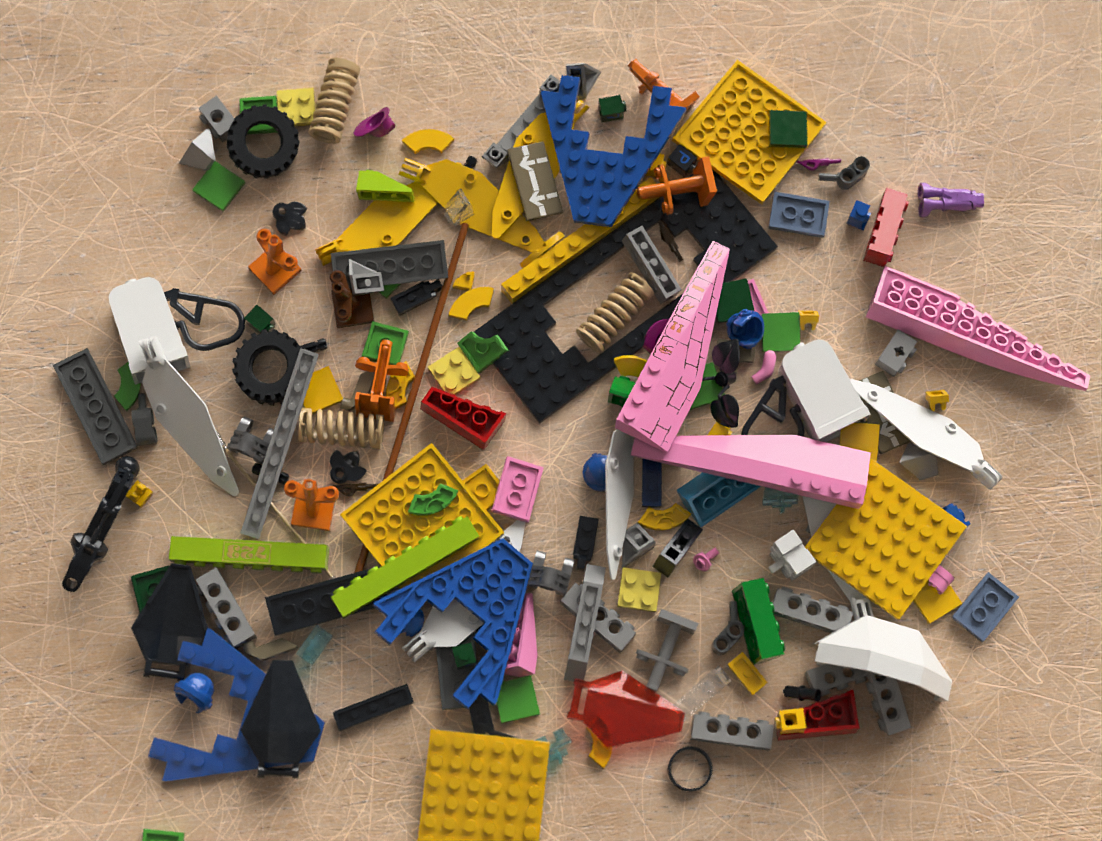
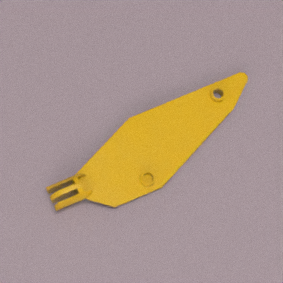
M582 100L576 103L572 130L575 123L590 108L588 105H585L581 109L584 104ZM540 113L516 138L513 148L544 142L555 179L559 174L560 166L546 113ZM510 161L508 162L492 211L491 235L494 239L500 238L524 212ZM508 213L510 217H505L504 214Z
M407 158L404 159V162L409 165L402 164L401 169L416 176L403 171H399L398 175L419 183L460 225L467 223L470 229L492 237V211L499 190L481 172L448 159L426 166ZM504 214L505 217H510V214ZM522 214L498 238V240L531 253L544 244L538 230L529 221H526ZM525 237L529 238V242H528V243H524V242L522 241L523 238H525Z
M414 181L405 185L412 189L414 202L374 200L336 240L316 248L315 251L324 266L332 262L331 253L399 245L438 202L419 183Z

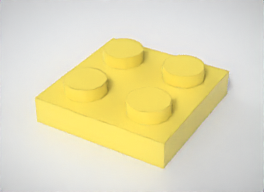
M314 88L277 90L278 110L286 112L287 117L294 121V126L310 125L314 119Z
M460 347L428 366V370L441 389L454 395L481 379Z
M623 567L617 607L656 612L661 573Z

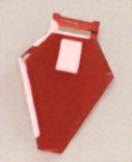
M623 670L590 682L574 679L573 686L575 687L570 711L567 712L566 718L583 722L607 749L682 732L685 712ZM582 688L588 689L584 712L579 714L578 708Z

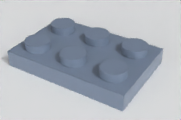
M774 192L768 229L824 238L830 201Z
M988 572L951 618L978 640L984 642L1019 596Z

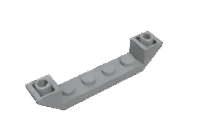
M550 75L541 85L539 95L497 144L493 142L482 155V158L496 168L508 162L507 150L514 147L516 138L540 113H546L541 90L559 92L560 80Z
M586 565L564 680L582 684L584 682L606 567Z

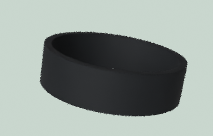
M688 746L679 749L671 757L668 764L670 780L677 788L683 791L693 792L700 790L709 782L712 776L713 766L711 759L706 752L697 747ZM695 750L707 759L709 776L700 787L693 789L685 788L674 780L671 773V764L679 752Z

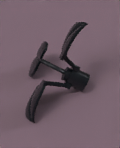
M738 339L720 342L713 348L712 360L716 366L720 367V372L716 376L704 377L702 381L715 380L716 384L724 387L717 396L718 400L712 401L710 409L713 418L719 424L730 428L738 427L739 405L733 396L723 394L730 388L729 385L736 381L735 371L738 368L740 359Z

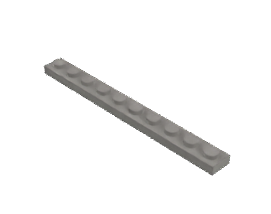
M302 348L299 350L240 532L241 534L257 539L260 538L319 356L317 353Z

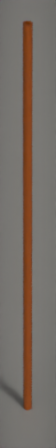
M462 223L448 267V278H445L383 480L393 473L469 228L467 223ZM364 545L362 546L354 573L364 569L369 553Z

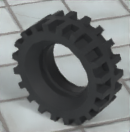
M263 104L257 107L256 105L251 106L247 110L244 109L234 118L227 134V149L230 159L233 160L235 166L240 168L244 174L252 175L253 178L264 177V179L272 176H278L288 169L298 152V129L295 128L294 121L287 117V113L277 110L278 108L275 106L272 108ZM266 124L278 132L280 148L274 156L258 158L248 150L246 135L256 125Z
M265 329L261 330L262 333L258 335L255 332L252 333V338L248 341L244 339L242 341L244 345L241 349L237 347V356L232 361L234 363L232 371L235 375L236 383L251 400H255L262 405L268 403L270 406H274V403H283L301 347L287 333L283 332L282 334L275 329L272 332H267ZM264 351H279L287 360L286 373L275 383L267 384L260 382L253 374L254 360Z

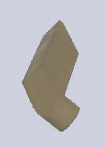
M366 371L360 374L352 398L344 397L340 408L348 411L355 409L356 392L370 393L375 372Z
M283 638L255 647L254 641H249L242 645L245 653L261 661L298 649L296 644Z

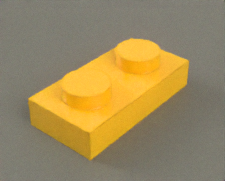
M743 652L727 664L752 696L768 683Z

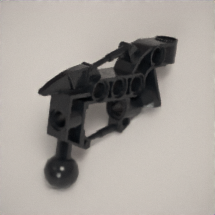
M125 456L116 462V473L85 533L73 534L70 543L74 556L62 582V586L66 591H77L85 576H87L93 562L104 558L109 550L103 542L120 511L122 502L130 489L133 479L140 471L138 461L135 458Z

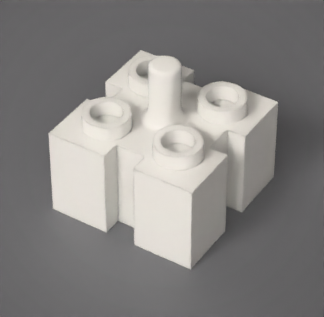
M794 529L775 541L770 548V555L775 563L769 566V570L771 573H774L782 568L781 571L784 576L792 581L811 569L816 563V560L809 550L804 547Z

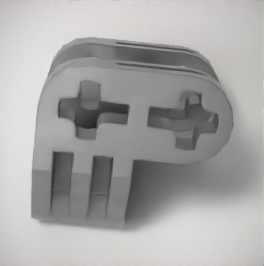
M244 416L234 431V435L231 437L227 448L237 454L241 453L251 457L255 462L263 465L274 429L269 428L263 440L249 433L254 421Z
M537 550L527 586L555 591L556 594L564 596L567 592L575 560L565 557L562 571L543 566L546 552Z

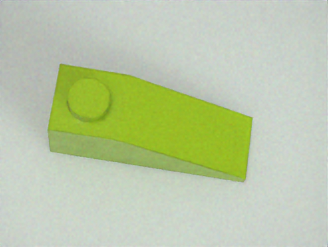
M359 171L356 187L359 200L414 202L411 188L378 171Z

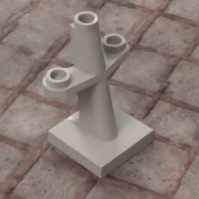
M661 609L657 621L670 626L658 656L639 649L636 651V658L645 662L648 659L656 661L646 686L654 691L658 690L667 666L673 668V672L678 675L684 676L685 673H688L689 669L673 663L669 659L680 631L683 630L694 634L699 624Z

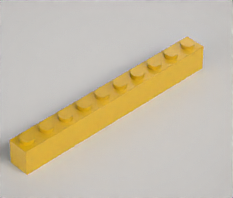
M650 177L642 184H640L638 187L653 185L657 183L653 180L652 177ZM635 190L612 227L584 224L501 284V291L510 303L513 304L660 197L644 200L638 199Z

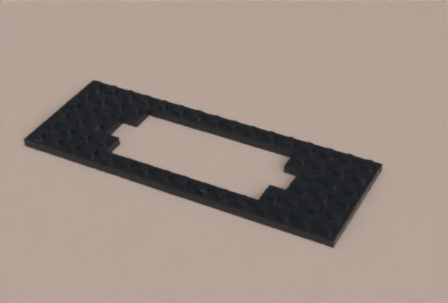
M713 171L717 192L707 206H700L697 192L671 195L673 214L667 215V213L662 211L664 196L658 198L474 331L475 334L484 339L498 335L509 351L496 360L493 365L539 424L615 369L617 366L614 358L634 355L642 349L649 328L657 321L670 319L683 295L681 294L589 363L575 345L565 353H561L546 334L547 330L556 325V321L544 305L625 247L622 239L626 234L640 226H643L645 231H648L660 221H663L674 238L687 229L704 250L693 259L697 266L701 263L713 241L729 248L723 283L734 281L778 248L776 243L718 173Z

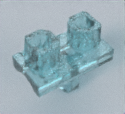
M765 487L762 503L763 506L772 505V508H779V512L784 513L785 507H792V504H798L799 495Z
M316 625L296 655L313 666L333 635Z
M562 728L552 732L556 742L550 745L549 753L554 751L555 754L548 757L550 762L557 759L559 764L563 763L562 757L567 755L568 752L566 749L561 751L558 749L572 743L570 736L567 737ZM546 736L536 739L537 741L548 742Z

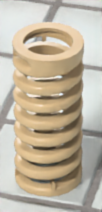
M330 58L328 61L326 75L323 78L324 83L321 85V93L318 96L319 101L316 103V110L313 113L314 119L311 121L308 131L309 135L318 141L329 144H337L341 141L343 134L341 131L344 130L342 122L347 120V116L344 113L349 112L347 104L352 102V98L349 95L354 94L353 86L357 84L356 79H358L360 67L354 62L343 58Z
M630 272L628 279H623L621 286L615 287L614 293H610L607 300L601 302V307L594 310V315H589L587 322H583L576 329L577 335L588 347L597 353H601L604 350L603 344H610L611 339L603 330L596 326L595 322L599 323L612 337L618 335L616 329L604 320L601 314L606 316L616 328L623 330L625 326L618 317L629 323L631 317L627 312L634 316L637 315L638 310L635 306L643 308L645 306L643 301H650L654 297L653 289L640 276ZM628 286H631L638 295L631 291ZM621 293H624L630 301L624 298ZM614 300L618 301L624 309L617 305ZM608 307L611 308L618 315V317L611 313ZM588 329L592 330L600 340L598 341L593 335H591L588 332Z
M301 409L298 426L299 442L307 443L308 439L310 443H315L318 438L320 444H325L328 439L330 445H335L338 441L341 446H345L349 442L351 447H355L359 441L361 448H365L368 442L372 449L381 450L384 415H376L378 425L374 431V415L369 414L364 434V414H358L354 433L353 413L349 412L343 433V412L339 411L333 433L332 410L327 412L323 432V411L321 409L317 410L314 430H312V409Z

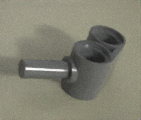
M859 156L851 165L842 169L840 173H819L818 180L837 182L841 189L848 190L865 177L870 167V162L866 157ZM856 165L863 166L864 170L858 169ZM847 176L851 181H845L842 177Z
M140 393L138 394L139 408L131 411L137 446L156 444L158 442L155 426L152 427L154 425L153 410L146 407V394Z
M737 601L729 602L730 621H728L726 628L712 643V650L717 655L726 654L744 633V626L738 620ZM730 627H737L740 631L739 635H732ZM719 640L724 641L726 649L720 650L716 646V642Z

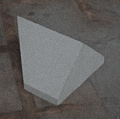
M586 63L566 65L565 76L580 77L578 100L587 99L590 90L602 72Z
M206 129L191 142L180 160V164L209 171L216 160L210 129Z
M349 259V275L353 295L358 296L384 291L381 272H376Z
M913 442L907 444L899 463L918 477L919 480L937 476L936 456L918 448Z
M638 523L626 530L622 547V568L655 547V540Z

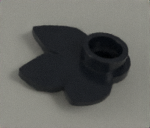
M296 201L289 204H276L272 214L276 219L277 230L285 236L289 233L290 228L304 230L306 223L302 214L307 210V207ZM279 209H284L285 214H280Z
M334 451L330 457L332 467L330 477L333 482L343 484L347 480L357 481L365 475L366 469L358 466L360 461L358 451L349 452L344 456L340 451ZM338 472L344 473L341 478L336 476Z

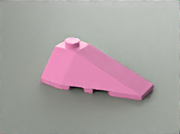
M526 593L524 596L504 675L523 677L535 674L537 643L532 593Z

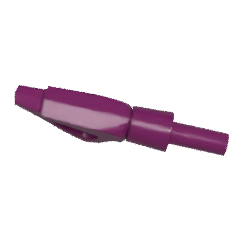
M841 159L797 160L796 163L810 171H815L819 166L840 164Z

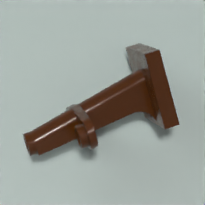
M339 270L333 271L330 274V280L332 282L331 293L337 329L372 323L374 315L370 293L358 296L353 295L345 274Z

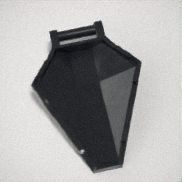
M171 563L131 626V630L146 661L143 677L156 676L177 679V681L184 680L185 669L188 663L177 660L182 642L187 641L201 646L203 644L208 626L205 621L191 566ZM156 663L179 666V671L151 668V665Z
M293 660L272 661L240 729L258 760V778H264L265 776H292V778H299L300 760L321 732ZM265 762L293 763V768H265Z

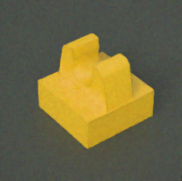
M798 310L801 330L805 329L806 323H810L811 330H815L817 323H819L818 312Z
M945 390L925 392L926 400L932 411H935V405L940 403L942 410L946 409L947 402H949V394Z
M137 480L127 492L126 497L142 508L152 496L153 491Z

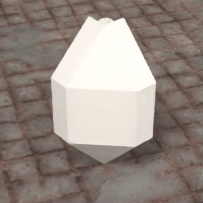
M867 615L813 643L818 645L815 655V662H817L816 665L818 666L830 664L870 671L917 685L934 694V700L944 702L949 699L952 680L918 630Z

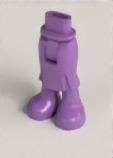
M919 183L918 198L922 199L919 203L920 217H927L932 210L968 211L984 207V194L976 193L975 190L971 192V190L936 188L931 187L927 183ZM939 197V200H932L927 198Z

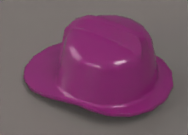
M382 108L374 115L360 122L354 129V135L361 137L369 133L374 137L380 138L391 132L396 125L389 116V108Z

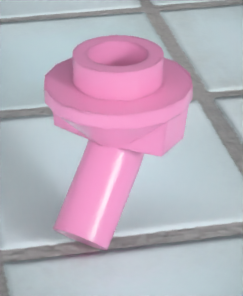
M716 547L706 554L700 552L694 556L693 562L697 569L707 571L711 567L710 560L719 554Z

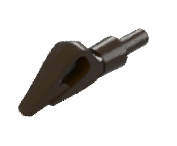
M660 221L659 228L662 241L668 244L671 252L674 251L679 262L684 260L669 229L664 225L663 221Z
M365 482L333 486L344 495L352 496L356 491H367V489H373L378 484H367ZM345 488H347V489H351V492H350V493H347V492H345V491H343V490H344Z

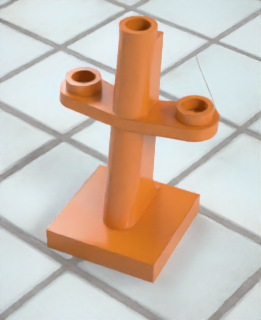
M634 59L627 65L630 68L629 71L642 83L638 87L640 94H644L648 90L652 93L653 86L668 87L659 79V74L653 71L650 72L637 59ZM672 90L670 106L686 107L687 111L693 107L700 96L695 91L683 100Z
M709 156L700 159L693 170V177L668 181L664 165H658L654 168V175L656 179L659 178L660 183L637 187L636 189L638 199L644 200L664 196L662 211L667 213V215L673 214L671 195L697 192L700 206H707L717 192Z
M261 229L258 231L256 238L264 253L251 263L248 269L274 295L302 270L297 265V258L283 250V242L276 234L272 235L268 229Z
M390 340L381 341L377 363L370 362L366 357H359L356 360V368L375 372L371 394L356 392L355 409L357 417L359 413H363L364 418H368L369 414H373L374 419H376V415H384V421L394 422L395 399L394 397L384 396L387 375L406 376L409 369L408 365L402 362H398L396 365H389L393 345Z
M304 479L303 485L294 480L287 481L284 485L285 494L296 498L291 525L330 531L335 501L339 498L338 489L334 486L318 488L316 481L312 479ZM308 482L313 484L311 488H308Z

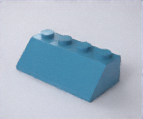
M702 472L676 491L694 520L700 527H703L761 486Z

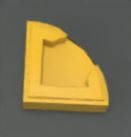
M466 272L458 277L453 283V289L471 290L475 272Z

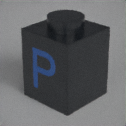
M679 144L668 157L667 165L682 177H685L688 173L691 174L697 166V157Z

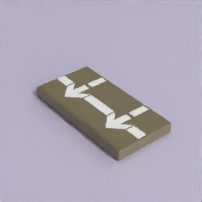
M544 142L508 149L507 153L526 221L562 214L563 209Z
M884 371L859 380L877 385L894 393ZM860 396L871 414L865 423L880 424L878 443L880 454L911 442Z

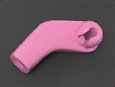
M770 350L764 353L761 369L751 376L755 384L768 379L773 374L776 363V354Z

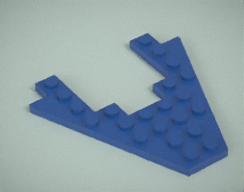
M561 75L559 92L541 90V96L574 223L612 227L686 114V107L670 106L672 88L653 86L644 138L626 136L623 154L588 150L589 132L572 130L580 77Z
M502 538L375 601L372 606L386 616V619L374 633L390 645L426 601L442 613L453 599L457 600L484 623L472 639L486 649L487 652L451 697L466 709L471 706L478 695L494 706L498 700L533 563Z
M207 628L202 646L183 641L177 660L234 676L229 696L248 701L240 726L241 729L266 673L216 632ZM315 713L314 715L321 732L300 760V763L315 760L325 721ZM240 730L237 739L217 734L212 753L154 737L148 755L150 758L167 762L162 781L258 769V760ZM265 762V768L290 765L293 763Z

